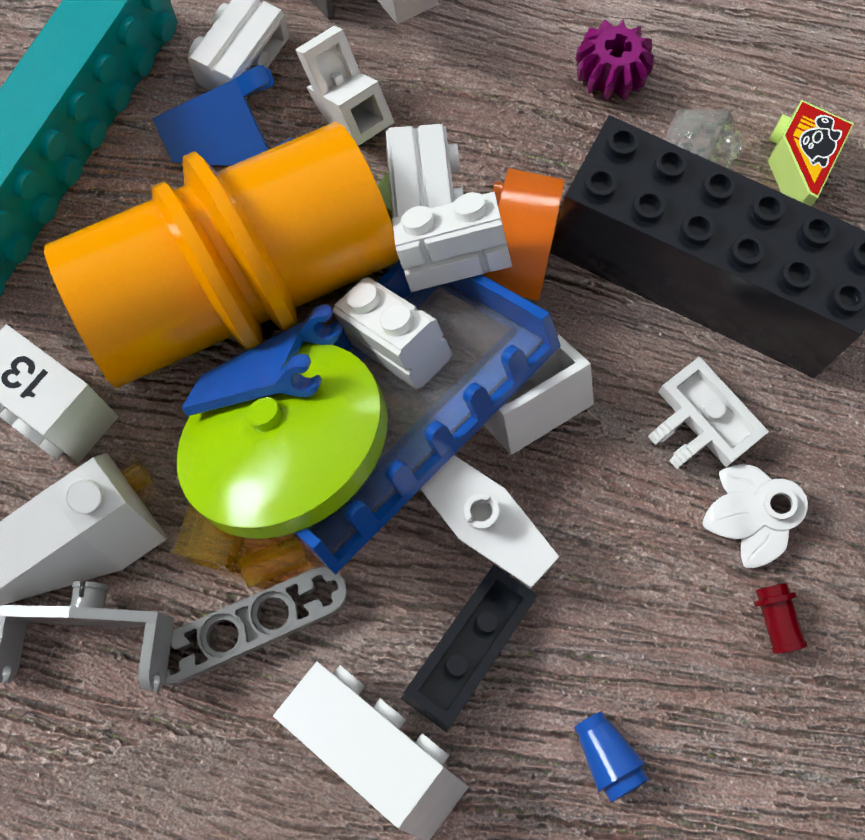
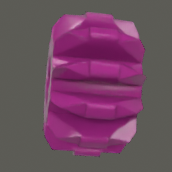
M624 18L617 26H612L604 19L598 29H588V32L584 35L583 42L577 48L575 60L578 66V81L588 82L589 94L600 90L603 92L605 101H607L613 93H616L625 101L631 91L640 92L641 88L645 86L648 74H651L654 66V55L651 53L653 48L652 39L641 37V26L633 29L626 28Z

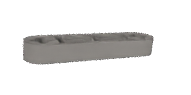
M327 567L313 568L173 630L171 646L174 649L185 651L196 646L190 639V636L197 633L198 646L208 659L201 664L200 655L197 654L181 659L179 661L180 671L176 674L172 669L167 668L164 683L173 685L185 683L336 615L347 603L348 589L345 580L339 572L335 575ZM319 579H324L328 585L337 583L338 590L331 594L333 603L324 606L319 599L306 603L303 606L309 612V615L300 619L298 605L289 595L290 591L298 588L299 596L304 598L316 591L315 582ZM269 600H282L289 609L288 620L278 629H266L261 624L259 617L262 606ZM229 621L234 623L239 634L237 643L229 651L217 652L210 644L211 630L220 622Z

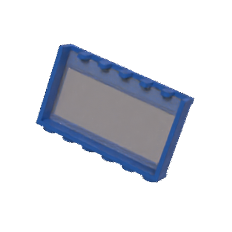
M399 260L377 283L416 306L417 310H422L435 318L444 334L442 337L446 339L453 354L445 366L422 388L416 390L353 346L344 332L345 328H343L339 339L332 345L343 348L358 357L367 366L378 383L387 406L388 426L386 439L375 468L361 488L337 511L322 521L292 534L336 575L561 347L549 312L482 274L411 292L404 269ZM336 319L329 328L340 325L338 320Z

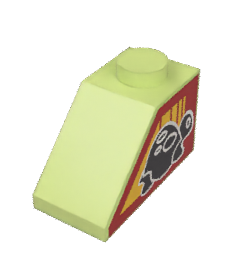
M803 100L800 101L791 117L782 114L769 138V141L776 143V146L768 159V164L781 193L812 207L819 197L854 123Z

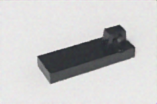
M493 565L403 692L400 699L447 732L538 595Z

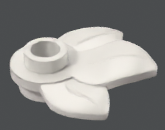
M733 465L719 471L721 484L728 494L720 497L710 506L703 519V527L721 537L734 540L741 539V559L745 568H757L777 559L787 548L789 530L798 526L806 517L808 499L805 492L795 482L780 478L771 479L761 469L752 465ZM776 495L786 496L791 503L790 511L784 514L776 513L771 508V498Z

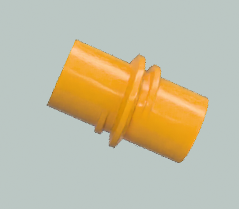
M337 121L218 172L195 151L183 156L184 186L173 190L167 183L161 182L151 187L152 200L44 245V255L60 297L92 358L114 388L124 386L232 336L248 351L264 342L262 323L271 319L284 332L297 325V307L399 261L393 225L380 190L356 142L346 128Z

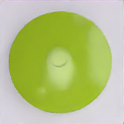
M303 342L298 354L308 355L311 359V364L306 372L300 374L308 378L320 375L322 378L321 384L314 395L310 397H297L277 393L189 416L179 441L177 473L185 497L209 523L228 534L244 538L266 539L281 537L301 531L322 521L343 506L361 488L375 468L381 455L387 434L388 414L385 398L378 383L367 366L351 352L334 345Z

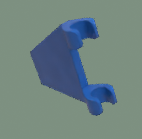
M263 65L255 66L237 78L153 117L152 120L172 162L183 163V156L195 151L209 165L232 166L269 150L246 97L274 86L275 80L271 71ZM295 138L288 139V140H286V141H284V142H282V143H280V144H278V145H276V146H279V145H281V144H283V143H286V142H288V141H291V140H293V139H295Z
M327 304L317 306L303 322L200 375L182 406L185 414L190 416L277 393L297 397H310L314 395L321 384L322 378L320 375L308 378L300 374L308 370L311 359L308 355L298 354L303 341L319 345H332L337 342L343 330L342 326L337 325L329 328L321 324V322H326L331 318L333 313L331 306Z

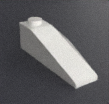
M108 453L91 458L0 521V605H6L70 586L74 581L83 582L123 570L168 539Z

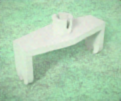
M455 455L421 487L420 490L460 541L520 580L528 589L531 590L558 560V554L508 491Z

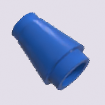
M602 711L588 717L574 727L579 736V742L598 793L604 791L611 803L650 780L642 768L647 763L613 724L606 719Z

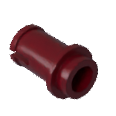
M788 582L756 589L758 600L753 601L755 607H761L772 644V652L779 654L808 647L807 641L804 640L792 600L797 598L796 592H790Z

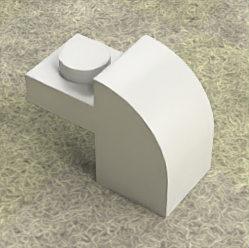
M333 26L295 49L311 83L307 89L319 111L330 124L335 121L342 124L352 136L357 146L395 123L378 81L360 72L343 29Z

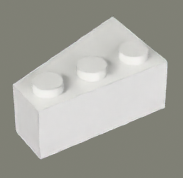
M317 661L273 717L394 826L421 840H430L469 786L443 765L449 755L422 733L415 742L400 730L406 719L380 698L374 706H371L359 696L365 685L341 665H339L334 673H331Z

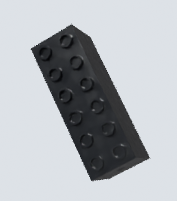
M611 115L608 116L564 196L550 249L551 254L812 378H815L863 334L865 329L864 230Z

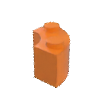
M508 168L504 183L494 182L492 192L495 191L512 267L484 273L485 277L523 298L539 301L556 226L564 179Z

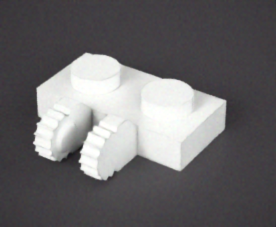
M699 356L659 389L658 393L674 409L675 413L659 425L648 437L657 445L671 437L675 430L685 422L697 437L673 453V457L669 460L673 466L678 469L707 446L720 462L727 467L769 431Z

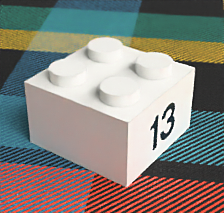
M6 324L0 330V417L57 460L64 452L79 464L119 416L87 383Z

